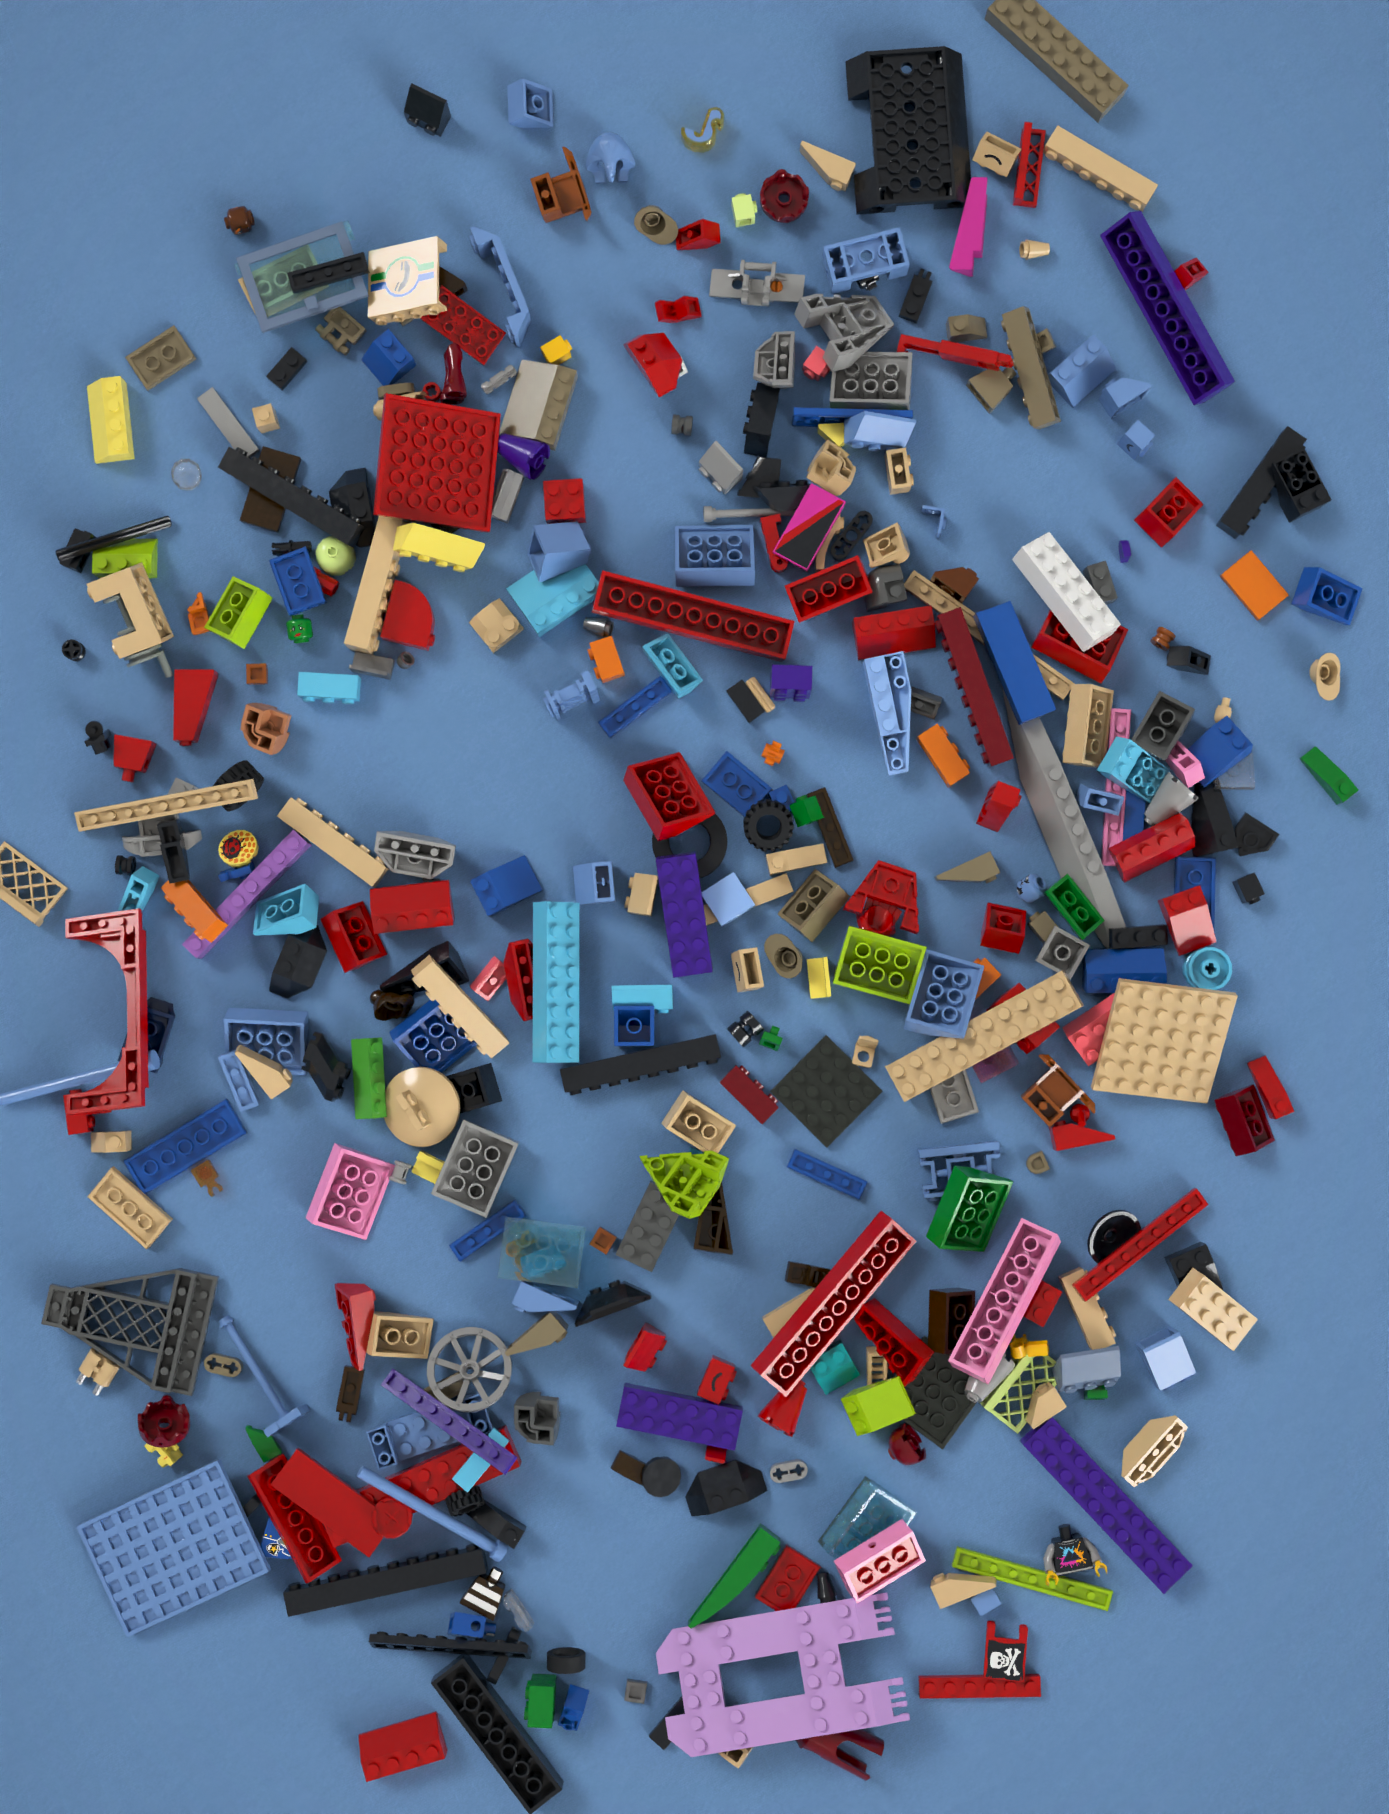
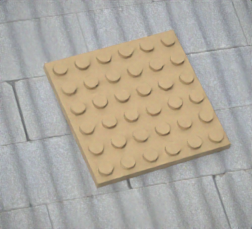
M1119 978L1091 1084L1092 1090L1208 1103L1238 997L1235 992Z

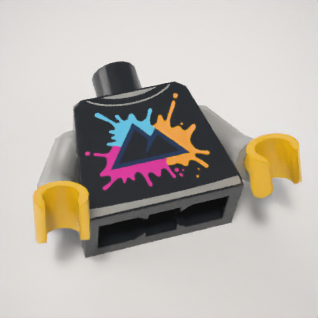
M1070 1524L1058 1526L1060 1537L1051 1539V1544L1048 1545L1043 1557L1045 1573L1048 1574L1045 1580L1047 1586H1049V1578H1053L1055 1585H1057L1059 1581L1058 1576L1094 1569L1093 1565H1096L1095 1573L1098 1577H1100L1097 1571L1099 1568L1105 1569L1107 1574V1566L1101 1563L1102 1559L1097 1548L1087 1538L1082 1537L1079 1533L1072 1534Z

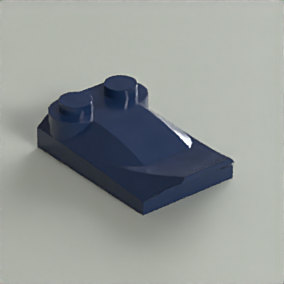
M150 997L147 1000L148 1051L155 1050L157 1052L161 1067L164 1051L174 1023L175 1013L172 1003ZM127 1034L122 1048L126 1046ZM121 1049V1052H120V1055H119V1058H118V1061H119V1062H120L121 1057H122V1049ZM159 1069L152 1070L150 1072L158 1073Z

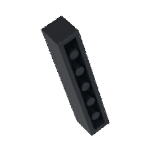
M1287 426L1216 526L1234 539L1239 535L1243 536L1250 527L1248 525L1250 519L1255 520L1261 512L1259 509L1260 505L1268 502L1272 496L1270 491L1273 487L1276 488L1272 463L1303 448L1305 449L1306 447L1303 444L1307 439Z

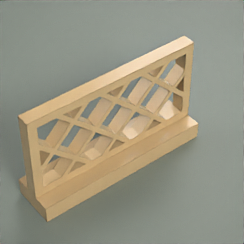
M4 841L0 846V899L40 927L44 922L43 919L68 888ZM7 848L12 852V860L1 861V853ZM25 861L28 871L17 873L16 863ZM13 863L14 873L3 874L2 864ZM41 873L44 883L33 884L32 874ZM29 875L30 885L18 886L17 876ZM14 877L15 887L6 888L3 878ZM57 885L61 890L57 895L48 896L47 886ZM44 886L45 897L34 898L33 888ZM30 888L31 898L22 900L19 896V890ZM46 900V908L42 913L35 909V901Z

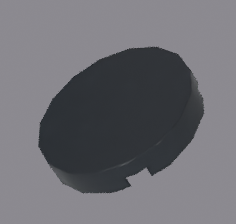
M665 1456L652 1458L646 1463L641 1473L643 1487L654 1497L670 1495L677 1489L681 1480L680 1468L674 1460Z

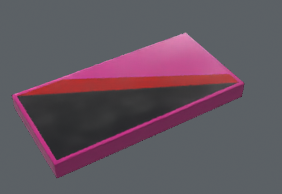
M811 483L773 550V554L808 572L843 510L846 501Z

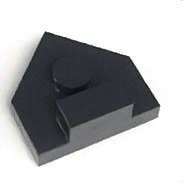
M1246 812L1234 827L1239 856L1268 851L1280 835Z

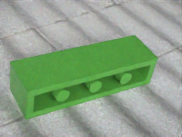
M382 1037L351 1039L355 1119L387 1117Z

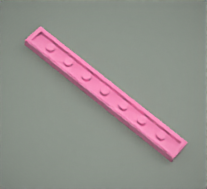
M1111 708L1108 750L1116 737L1129 739L1130 709ZM1106 778L1105 790L1124 796L1119 816L1104 812L1101 862L1103 866L1116 867L1108 848L1123 841L1126 790Z

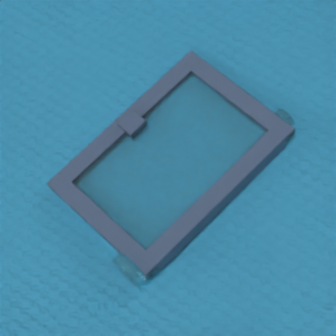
M348 220L236 258L238 262L234 264L238 276L242 275L262 333L369 297L362 275L296 294L292 292L287 273L354 255L350 241L355 240Z

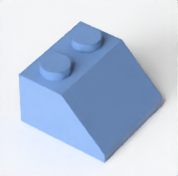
M524 78L507 86L508 120L510 125L522 129L553 127L551 88Z
M1123 377L1117 381L1113 379L1105 385L1106 388L1101 391L1102 394L1098 400L1112 419L1143 399L1152 386L1150 383Z

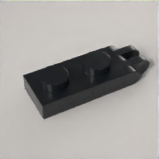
M920 269L918 275L914 274L899 314L900 318L916 324L933 282L929 280L932 272L928 271L926 278L922 277L924 269Z

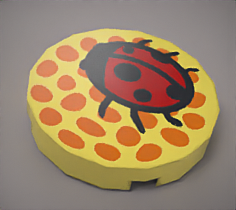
M235 830L228 833L222 839L218 851L220 858L228 866L242 867L248 865L251 859L256 857L259 846L257 839L251 832Z

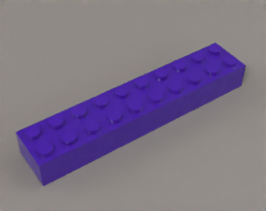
M1129 212L1103 232L1100 237L1193 405L1205 403L1233 384L1235 380L1142 212Z
M1053 1417L1035 1429L1032 1428L1020 1439L1023 1446L1163 1594L1193 1567Z

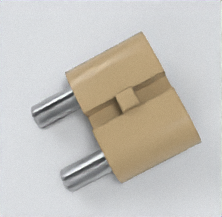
M91 1348L79 1367L81 1373L76 1383L82 1385L86 1377L94 1378L93 1381L97 1385L92 1393L98 1396L103 1387L110 1385L120 1366L94 1348Z

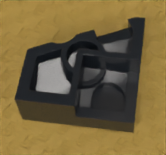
M757 457L752 471L747 474V480L741 490H738L737 495L760 498L753 491V486H760V482H772V485H778L781 459Z

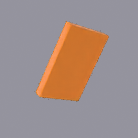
M1252 550L1220 575L1222 580L1257 621L1289 596Z

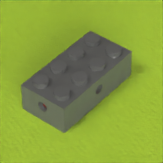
M652 1180L616 1252L617 1256L650 1272L653 1271L679 1214L671 1211Z

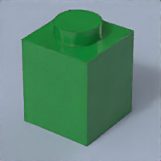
M807 795L796 798V803L789 805L797 827L805 826L824 818L816 796L808 798Z

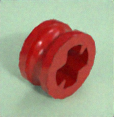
M428 382L424 385L423 391L427 394V396H424L426 400L433 402L439 400L441 390L438 384ZM432 388H435L436 395L432 394V396H429L428 389L432 390Z

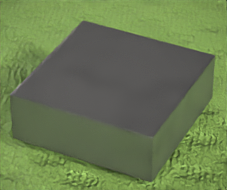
M627 1678L624 1701L644 1704L647 1681Z

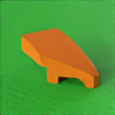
M201 592L196 595V600L187 609L193 635L209 632V630L204 628L210 617Z

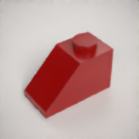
M706 219L698 220L678 229L676 237L677 250L707 249L721 243L719 224Z
M1197 257L1181 264L1174 271L1185 291L1209 273Z

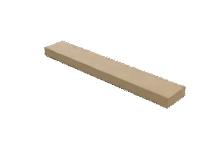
M787 873L745 889L754 902V907L794 892ZM707 904L704 905L706 925L718 922Z

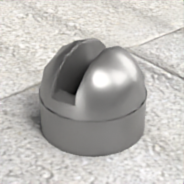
M402 652L398 656L397 664L402 669H408L414 664V657L409 652Z

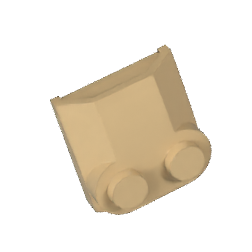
M898 522L863 539L871 568L891 561L895 564L905 562L910 555L906 538Z
M500 598L487 605L469 622L493 654L524 630L523 626Z

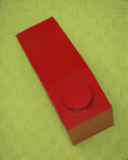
M1262 1056L1248 1062V1068L1269 1118L1278 1119L1293 1113L1294 1109L1289 1097L1267 1057Z
M1065 1120L1056 1121L1053 1126L1049 1127L1053 1150L1055 1151L1115 1140V1135L1066 1123Z

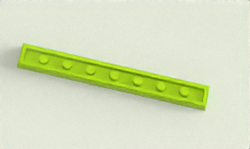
M959 1546L956 1547L951 1565L953 1568L982 1576H993L999 1581L1105 1611L1109 1609L1113 1594L1111 1589L1062 1575L1058 1576L1059 1581L1057 1585H1055L1053 1578H1049V1586H1047L1045 1580L1048 1574L1044 1570Z

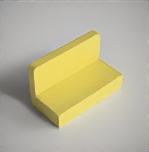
M828 958L806 959L810 999L831 997Z
M421 1150L416 1157L417 1161L412 1168V1173L435 1184L445 1162Z

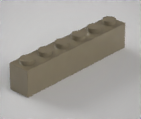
M1022 306L1002 314L1003 321H1001L1004 332H1007V346L1013 353V367L1018 371L1019 377L1017 381L1019 387L1024 392L1023 403L1029 410L1028 421L1030 425L1040 430L1061 422L1030 309Z

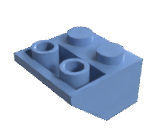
M612 861L573 866L576 903L588 905L616 902Z

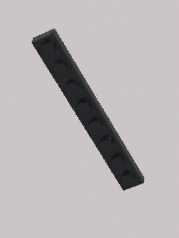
M377 1632V1634H370L369 1636L370 1645L378 1649L531 1659L532 1654L530 1646L523 1641H515V1644L507 1643L504 1640L487 1642L485 1639L476 1638L475 1641H469L464 1637L448 1639L445 1636H436L435 1638H428V1636L423 1634L411 1637L405 1633L389 1635L386 1632Z

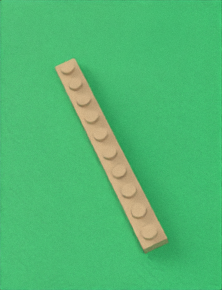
M913 570L904 583L905 590L926 605H932V609L939 614L961 607L970 635L985 646L973 618L975 613ZM1034 655L1048 691L1063 701L1071 690V684L1075 683Z
M253 778L74 812L78 831L81 832L254 800L258 796Z

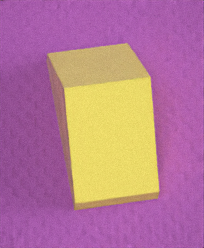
M844 423L818 424L817 433L824 440L828 439L840 448L843 447Z

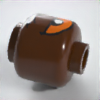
M245 206L228 209L227 217H224L226 228L231 229L235 235L250 232L252 226L255 225L252 211L248 210Z

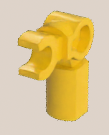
M1014 1334L1012 1342L1009 1344L1011 1357L1014 1359H1021L1026 1355L1028 1357L1049 1356L1048 1340L1027 1341L1026 1334H1023L1021 1338H1016Z

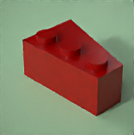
M1001 781L993 784L989 788L976 824L998 832L1011 811L1018 807L1022 797L1019 795L1021 789Z

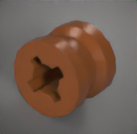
M1158 627L1156 636L1152 637L1150 642L1159 649L1167 651L1170 647L1169 643L1176 636L1170 630Z

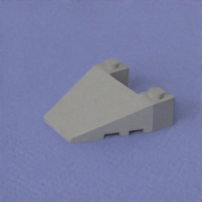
M814 294L801 297L794 314L803 329L820 325L830 339L823 359L832 372L849 368L894 326V323L877 298L867 295H851L850 298H844L839 294H834L833 297H823V294Z

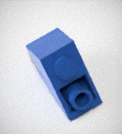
M570 1684L558 1721L559 1726L566 1730L577 1731L588 1698V1689Z

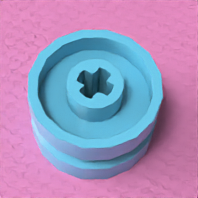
M1204 947L1190 952L1182 966L1186 982L1195 988L1220 989L1227 984L1232 974V963L1228 955L1215 947Z

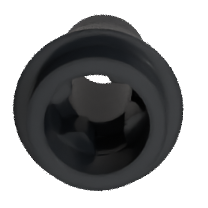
M829 1572L818 1573L817 1599H820V1604L836 1601L835 1596L837 1593L830 1579Z

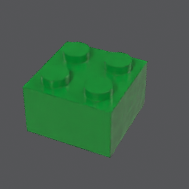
M533 1673L531 1680L527 1681L525 1699H529V1701H526L524 1720H528L527 1727L552 1729L555 1716L557 1675Z

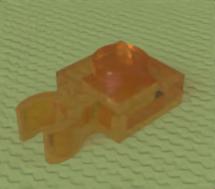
M206 1160L191 1170L200 1187L207 1185L208 1193L211 1197L215 1196L212 1191L213 1187H217L219 1192L223 1191L222 1186L215 1181L219 1174L210 1160Z

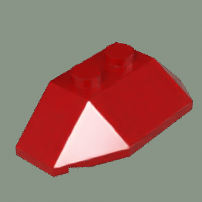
M665 333L639 335L623 344L659 398L676 388L683 360Z
M522 939L508 944L503 963L510 1000L522 1020L528 1021L533 1019V943L529 939Z

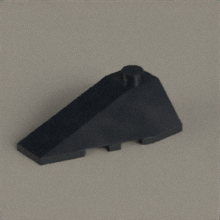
M1216 778L1205 787L1197 782L1194 784V794L1199 798L1193 803V813L1191 815V828L1195 835V848L1192 849L1193 857L1238 848L1234 828L1218 779Z

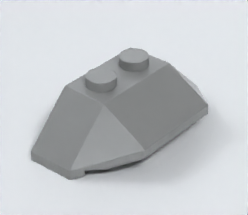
M795 331L774 332L771 338L766 340L755 351L753 379L772 388H794Z
M377 831L374 852L379 855L386 866L394 873L433 879L453 865L456 845L441 838L404 831Z

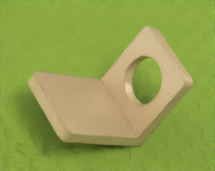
M859 1036L855 1045L852 1063L857 1066L871 1068L874 1052L879 1040L870 1036ZM864 1051L868 1053L869 1060L861 1062L858 1059L859 1052Z

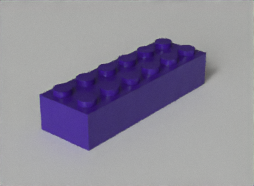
M696 852L656 857L673 978L713 972Z
M625 1383L616 1427L735 1451L743 1407L720 1402L718 1405L704 1398Z

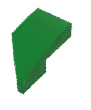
M250 1425L246 1426L245 1430L264 1463L282 1453L281 1447L273 1436L267 1437L263 1430L252 1428Z

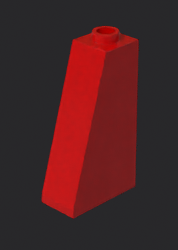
M174 669L173 740L179 743L180 746H192V743H198L218 679V672L214 669Z

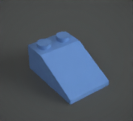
M523 1278L512 1301V1304L515 1305L514 1309L522 1313H526V1311L575 1310L579 1303L576 1299L528 1278Z

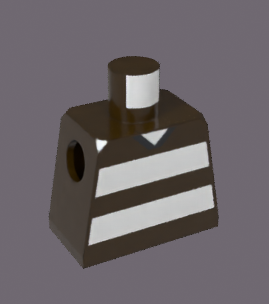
M493 1566L489 1575H478L463 1594L460 1604L494 1621L505 1589V1584L499 1581L503 1571Z

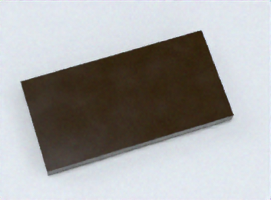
M264 446L259 457L264 462L262 466L267 469L271 466L280 471L279 476L283 478L288 476L295 480L301 462L300 457ZM250 487L240 521L278 533L286 508Z

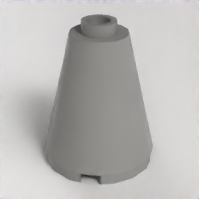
M1168 772L1144 813L1147 817L1144 820L1151 826H1154L1180 813L1199 797Z
M1005 1353L989 1385L969 1375L964 1391L970 1401L977 1403V1401L982 1402L1013 1370L1015 1364L1012 1360L1008 1362L1005 1359Z

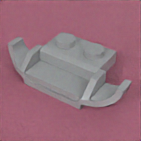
M179 813L138 821L140 835L135 837L122 836L123 847L127 851L141 857L162 855L157 824L162 821L179 818ZM201 829L190 832L182 831L186 850L202 840Z

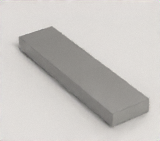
M213 387L197 398L235 450L237 447L248 452L247 457L249 458L260 451Z

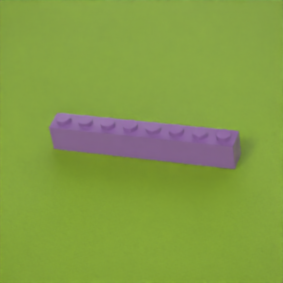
M293 829L216 909V912L228 924L221 934L211 943L205 938L201 940L193 932L182 945L195 958L202 959L310 848L311 844L299 832Z

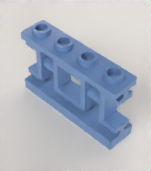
M589 671L581 674L583 680L579 681L578 679L575 681L576 683L559 691L555 690L553 691L554 694L550 695L548 690L544 691L546 697L543 700L552 718L556 716L557 720H560V713L563 712L565 714L567 710L582 703L586 704L590 699L593 704L600 701L597 688Z
M999 1141L917 1149L919 1165L930 1166L931 1184L922 1185L923 1197L928 1198V1201L940 1200L944 1190L929 1192V1189H937L936 1178L947 1177L948 1183L952 1173L951 1163L969 1161L971 1168L992 1174L990 1158L1000 1157ZM992 1151L991 1154H984L985 1165L975 1166L974 1156L965 1155V1153ZM953 1155V1158H945L946 1169L935 1170L934 1160H926L927 1157Z

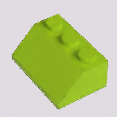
M130 539L93 551L92 574L102 578L142 562L148 577L157 578L158 539Z
M233 576L204 628L245 649L273 597L258 587Z

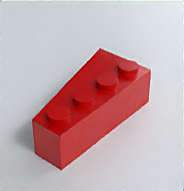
M875 1298L865 1303L854 1317V1321L868 1340H872L877 1347L876 1351L880 1356L883 1355L892 1373L895 1372L897 1376H900L904 1387L915 1380L934 1354L930 1347Z

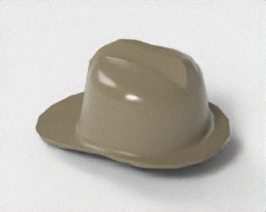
M649 205L642 207L636 213L634 218L636 229L653 242L666 245L676 239L678 226L660 207Z
M783 934L770 935L764 944V950L768 959L780 976L789 979L796 977L802 969L803 956L801 951L794 946L787 936Z

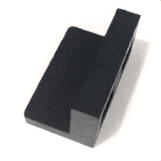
M75 528L66 547L96 538V536L90 532H83ZM91 552L60 561L59 563L82 573Z

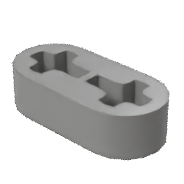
M801 1459L779 1462L771 1466L770 1477L776 1483L799 1480L807 1475L808 1468ZM797 1464H800V1467H804L801 1470V1474H797L796 1471L790 1472V1470L795 1469ZM776 1468H780L781 1471H788L782 1473L781 1478L773 1475L776 1472Z

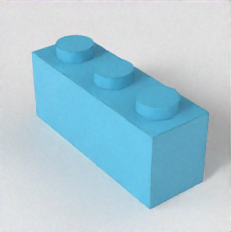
M299 672L297 696L303 698L304 702H315V699H322L323 703H334V700H340L343 704H354V701L360 702L361 678L358 675Z

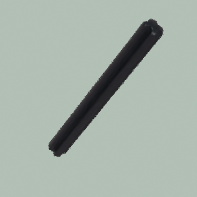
M169 516L160 517L58 549L55 553L57 559L63 561L171 527L172 523Z

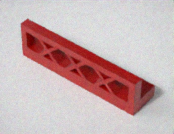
M1024 122L1021 132V151L1018 157L1013 205L1036 208L1046 130L1032 129L1031 122ZM1031 135L1040 136V142L1035 146L1030 142ZM1032 152L1038 158V161L1033 165L1028 161V155ZM1029 171L1036 177L1030 184L1026 181V174ZM1029 190L1031 192L1033 201L1023 200L1025 191Z

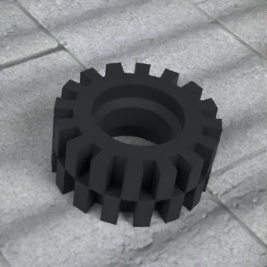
M473 1486L468 1493L465 1490H458L445 1499L450 1516L454 1517L475 1511L485 1503L479 1486Z

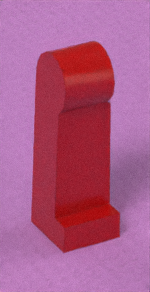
M779 513L760 518L770 566L776 573L784 572L788 566V561L773 554V550L780 540L777 525L781 524Z

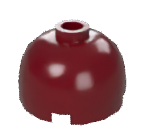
M906 1423L894 1429L889 1437V1455L893 1460L896 1459L903 1465H914L923 1461L926 1458L925 1448L921 1449L919 1443L922 1440L917 1432L910 1425L906 1426Z

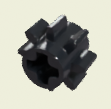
M879 276L857 280L856 282L861 290L865 288L866 291H870L877 287L875 282L879 280Z

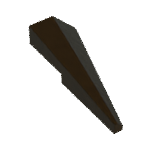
M721 1182L719 1189L698 1218L693 1249L733 1255Z

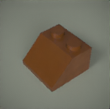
M960 567L936 571L930 581L957 601L963 603L979 578L976 577L977 574L972 569Z

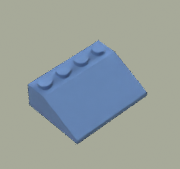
M753 525L675 526L676 587L754 586Z
M926 949L904 1029L922 1035L964 1039L984 966Z
M228 1008L224 1017L225 1053L236 1050L237 1046L241 1044L281 1064L292 1075H306L307 1071L301 1070V1068L306 1065L303 1062V1057L308 1046L309 1036L307 1011Z

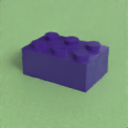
M772 664L769 697L774 698V701H785V698H793L794 702H805V699H809L812 691L813 666Z

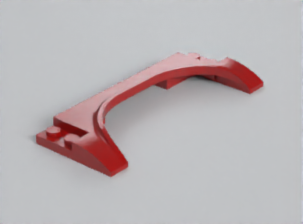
M138 908L65 919V938L88 941L107 949L119 962L125 976L127 988L126 1046L122 1048L121 1060L113 1073L99 1086L86 1092L66 1095L67 1115L110 1113L112 1110L144 1107L145 1088H149L146 931L142 929V910Z

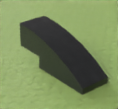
M180 819L159 822L157 828L161 840L160 847L169 883L189 880L188 859Z

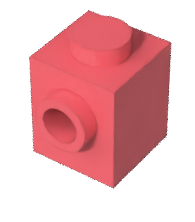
M818 346L814 348L802 368L806 377L817 381L821 377L825 378L830 371V368L823 359L825 351Z

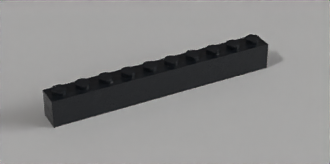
M469 1544L465 1549L458 1550L457 1547L446 1550V1553L438 1554V1552H432L420 1559L418 1556L406 1559V1562L391 1561L387 1563V1566L379 1567V1565H373L365 1571L354 1569L348 1571L347 1575L332 1574L328 1576V1579L320 1580V1578H315L306 1584L300 1585V1582L289 1584L283 1592L288 1617L486 1574L488 1565L485 1551L475 1544Z

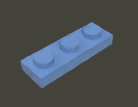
M236 1050L219 1055L218 1059L241 1112L258 1106L260 1102L246 1067L235 1055Z

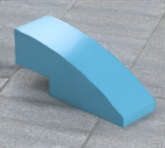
M495 1427L487 1435L502 1447H505L510 1441ZM473 1452L453 1476L452 1480L468 1493L490 1464Z

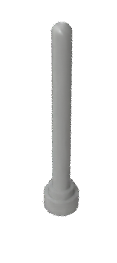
M704 506L703 517L704 522H712L716 518L764 517L779 513L780 516H793L796 510L777 511L771 508L716 510L712 506Z

